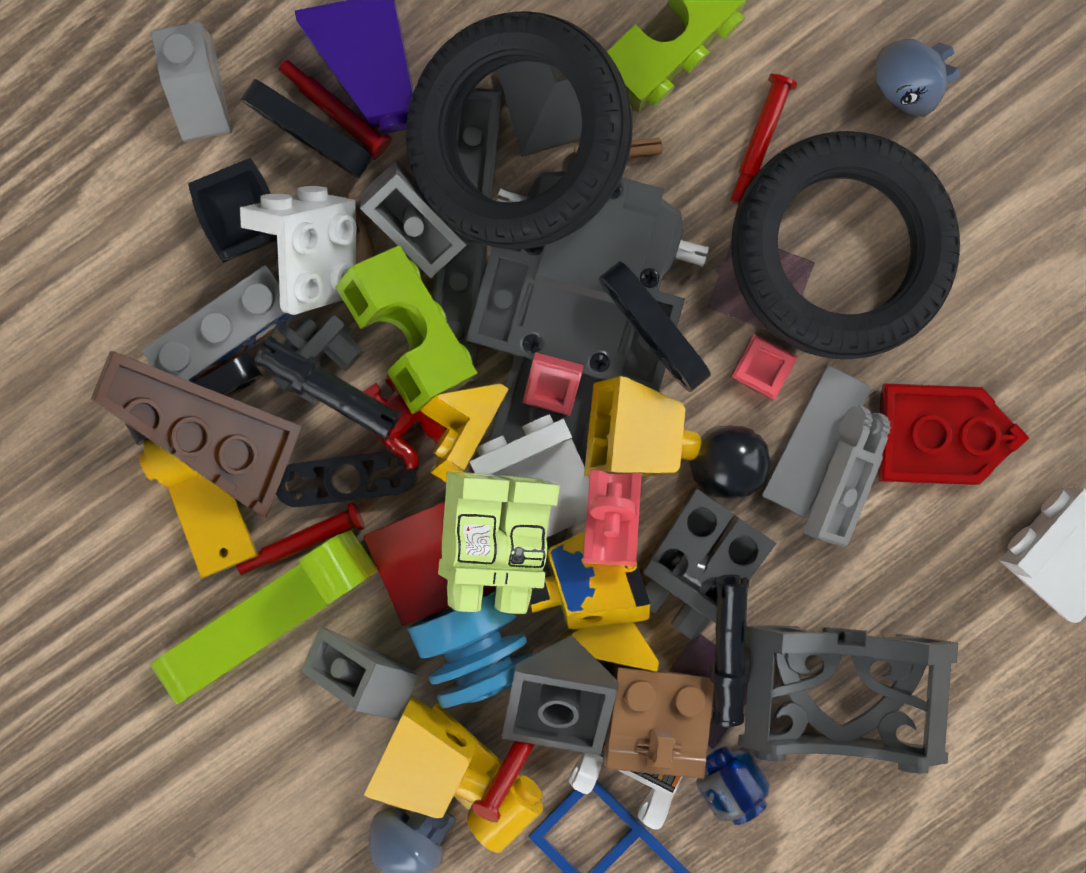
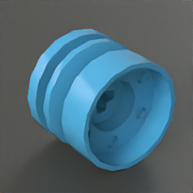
M496 590L482 595L481 611L462 612L450 607L429 615L407 628L420 659L444 655L446 663L435 669L428 677L431 684H439L452 679L455 681L437 693L436 697L441 708H448L462 703L478 702L506 690L512 686L516 664L533 655L532 652L512 657L509 656V654L527 643L525 634L501 637L499 630L516 618V614L500 612L494 608Z

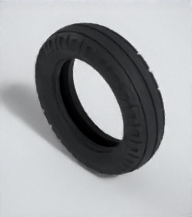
M519 11L493 15L479 20L456 33L439 48L421 73L411 97L406 122V145L410 167L416 184L429 206L447 225L463 236L481 244L503 249H528L544 246L561 240L583 227L599 213L613 195L625 171L631 149L633 130L631 104L625 82L613 59L598 41L580 27L559 17L539 12ZM526 61L551 65L562 72L568 79L580 104L582 132L575 158L562 178L542 194L519 202L494 201L481 193L472 184L459 158L457 128L464 104L474 88L485 77L501 67Z
M836 131L814 135L788 146L771 158L758 171L746 188L735 214L731 236V256L735 277L747 305L771 333L790 346L812 355L831 359H859L875 356L904 344L917 335L935 317L946 301L955 280L960 256V234L956 213L946 189L931 168L917 155L902 145L881 136L855 131ZM829 179L857 180L881 191L900 211L909 233L910 261L906 275L897 291L877 309L860 314L830 312L806 300L788 280L781 265L778 252L779 227L783 214L791 200L797 193L812 184Z

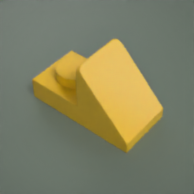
M500 383L434 396L421 409V412L447 428L433 451L434 454L439 456L431 471L433 475L446 482L447 471L463 472L508 392L509 389Z

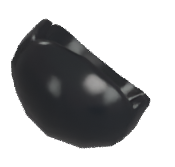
M727 425L707 430L701 436V446L697 457L689 461L694 481L709 495L719 498L736 499L750 496L766 482L771 460L768 445L761 435L756 434L753 429L744 426Z

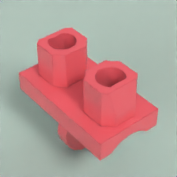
M590 470L583 563L636 566L642 473L611 474L600 470Z

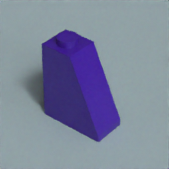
M345 0L295 10L296 21L304 35L368 124L373 129L380 127L381 132L385 133L406 129L407 114L414 89L396 1Z

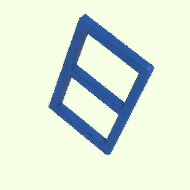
M596 780L592 790L631 829L588 873H604L639 837L676 873H690ZM575 789L529 834V838L564 873L580 872L544 835L584 795Z

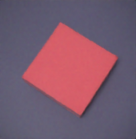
M753 334L730 378L770 400H775L798 356Z
M535 352L522 403L570 416L584 365Z

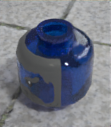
M727 746L711 752L706 756L704 779L697 778L696 780L697 788L714 816L720 821H732L734 825H741L754 819L767 808L768 804L765 800L770 793V784L753 756L746 750L730 752Z

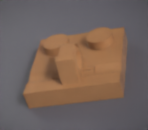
M614 666L613 677L618 681V691L606 733L603 766L606 769L704 779L714 695V683L711 682L710 676L658 670L655 672L640 668Z

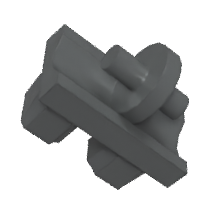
M333 315L309 342L307 339L319 327L309 317L296 330L285 321L278 328L287 338L283 343L284 346L295 352L299 349L300 352L298 354L307 359L313 356L320 360V363L328 355L345 371L364 353L355 339L349 334L351 328L336 315ZM278 376L273 380L284 391L293 393L290 383ZM306 393L301 395L302 398L308 400L313 404H317L319 402L317 399L313 398L312 396Z

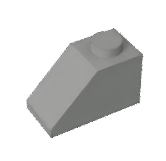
M195 22L151 31L160 81L182 140L189 142L232 133L214 40L201 22Z
M397 160L361 193L360 209L397 245H400L403 251L430 278L467 245L460 233L447 225L433 211L420 192L414 177Z
M320 627L301 670L303 674L353 710L400 721L419 677V674L393 657L323 627Z

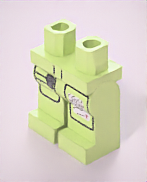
M447 471L442 559L439 560L438 574L448 580L447 596L449 607L462 612L481 611L483 586L485 585L497 586L495 609L505 613H527L532 588H544L545 572L542 570L547 558L546 537L551 505L557 506L559 484L541 478Z

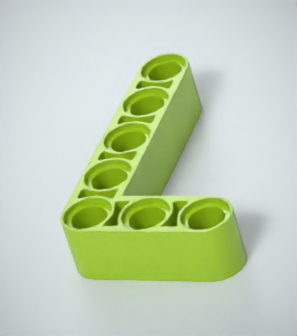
M352 530L339 534L301 558L298 561L300 564L151 662L149 665L176 706L377 573V568Z

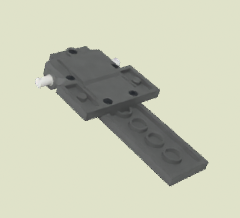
M568 162V164H567L566 171L568 170V168H569L570 165H571L570 162ZM566 171L540 174L534 181L533 186H531L528 197L500 188L496 201L519 202L536 197L556 184ZM622 177L613 195L599 213L569 236L544 246L520 249V252L492 247L466 337V342L514 355L505 386L509 390L500 404L490 441L504 436L507 444L526 436L522 426L550 414L554 423L564 418L572 436L571 439L585 467L593 384L623 376L655 391H660L666 367L606 293L599 281V277L618 261L623 262L637 276L675 326L678 327L685 298L659 291L662 277L669 269H672L675 259L703 267L709 247L681 240L683 233L681 211L662 199L663 188ZM535 352L584 365L570 416L522 403ZM568 528L546 538L547 550L565 541ZM547 557L543 569L550 571Z

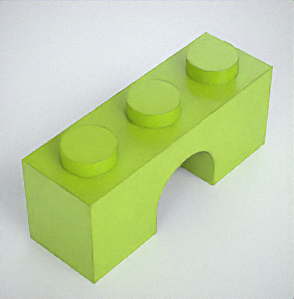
M668 0L667 5L679 16L684 27L682 35L672 41L659 42L653 40L636 24L627 31L607 53L613 59L622 75L631 106L638 113L648 103L654 108L658 106L675 88L671 81L683 69L689 74L692 73L710 54L706 47L718 35L725 40L742 24L745 17L741 13L747 0Z
M400 245L351 266L335 286L360 329L382 321L396 325L405 334L409 344V352L403 354L387 373L412 414L420 411L434 396L458 391L478 374L472 365L469 351L455 337L447 323L444 310L432 299L421 280L418 267L412 260L408 259Z

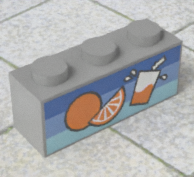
M264 265L141 351L152 367L194 382L240 357L276 332L284 321L289 323L302 313L292 315L281 310L279 275L273 269Z

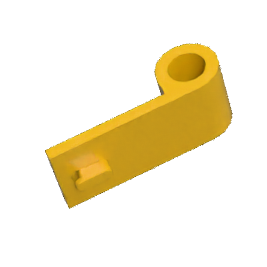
M149 439L143 442L144 452L139 453L140 465L150 481L157 479L161 485L168 488L201 578L209 577L257 557L258 553L238 501Z
M436 702L431 707L433 710L468 733L477 742L468 767L493 779L503 761ZM524 775L521 777L517 776L498 811L501 817L498 822H490L483 819L473 811L471 807L473 803L455 794L453 796L469 810L467 823L475 838L483 846L495 853H501L543 811V804L541 802L543 794L540 788L532 779Z

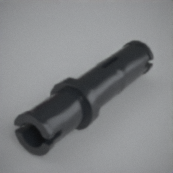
M272 336L264 341V345L267 348L265 350L260 347L254 359L255 365L261 366L290 383L292 391L301 396L306 393L378 435L380 439L387 440L391 434L390 429L394 430L401 417V412L391 409L320 367V360L310 356L307 359L279 343Z
M733 574L722 575L716 579L715 664L710 666V680L714 683V712L712 713V720L717 724L721 718V726L735 727L744 723V684L748 683L750 678V669L745 665L749 579L743 577L739 584L740 575Z

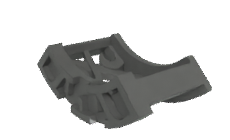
M747 626L746 647H750V678L747 689L744 734L738 737V746L756 750L755 757L766 761H785L786 754L846 755L898 763V769L904 772L928 773L929 766L948 763L949 753L945 752L951 663H957L959 643L896 634L895 637L866 635L867 630L824 627V632H821L819 630L800 629L798 626ZM811 655L819 656L823 662L822 669L812 676L800 679L798 673L805 674L811 672L805 667V660ZM842 655H852L853 665L860 679L871 690L883 695V697L863 714L840 725L817 706L806 690L818 687L829 680L837 670ZM776 657L778 670L783 683L773 686L774 663ZM886 661L889 664L888 672L882 676L887 680L894 681L891 687L875 680L870 675V667L874 662ZM926 666H929L927 700L924 701L912 695V693L918 686ZM789 694L792 701H787L780 705L775 712V718L777 719L782 715L790 716L791 724L784 731L770 732L772 698ZM904 704L926 712L923 745L906 743L896 737V730L901 725H908L916 730V726L911 718L899 710ZM809 721L822 734L803 732ZM878 728L882 740L862 738V736Z

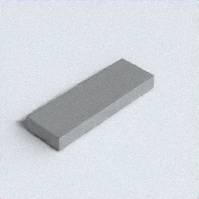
M825 365L759 496L806 518L818 495L827 472L828 463L834 455L839 440L841 441L838 427L841 420H844L843 415L846 414V410H849L850 407L855 405L863 406L872 386L830 365Z

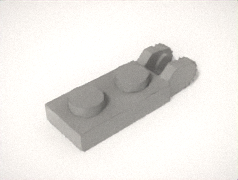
M860 405L850 407L849 410H846V414L843 415L844 420H841L838 427L841 441L839 440L834 455L828 463L826 475L816 500L811 506L809 518L803 530L804 534L815 539L842 547L849 544L883 459L881 455L888 440L887 435L890 433V428H892L890 427L891 422L888 421V417L880 413L873 412V414H870V410Z

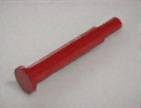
M288 59L280 65L279 71L299 87V91L366 147L370 151L369 154L373 157L372 160H376L386 151L392 137L388 134L380 135L312 76L308 77Z
M772 73L768 78L772 84L738 171L740 175L730 198V202L739 205L746 188L760 170L790 90H795L797 87V82L789 77Z
M349 503L348 510L262 547L261 551L257 552V557L237 564L236 568L240 575H243L266 564L270 566L353 528L361 531L365 529L363 518L355 503Z
M514 741L482 799L473 802L471 807L477 815L490 822L499 821L501 814L498 810L535 744Z

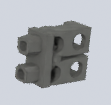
M693 486L683 501L684 504L641 567L644 574L642 580L650 601V611L656 613L670 592L684 601V604L670 623L692 640L707 627L710 621L716 623V579L722 575L733 574L740 575L739 584L743 577L750 580L777 544ZM722 531H724V533L722 534V536L720 537V539L718 540V542L716 543V545L713 547V549L711 550V552H710L709 554H707V553L709 552V550L711 549V547L713 546V544L715 543V541L718 539V537H719L720 534L722 533Z

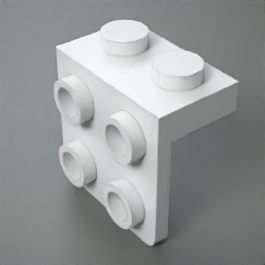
M305 186L298 188L297 195L295 196L288 194H266L261 196V203L240 207L241 228L277 235L280 307L284 313L296 315L343 300L335 286L350 267L357 264L356 208L354 199L328 195L326 187Z
M550 414L522 426L526 436L507 444L504 436H500L478 446L476 450L479 457L469 461L474 473L492 474L494 476L506 475L541 478L559 484L557 506L551 505L547 537L586 520L589 476H584L585 467L571 439L572 436L564 418L554 423Z
M1063 488L1054 492L1041 507V514L1030 526L1023 528L1012 538L1008 544L1009 550L999 561L1065 620L1077 623L1086 616V489Z

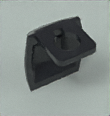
M252 158L188 183L193 206L201 227L223 263L277 241V235L241 228L240 207L261 203L262 195L271 194L264 177Z

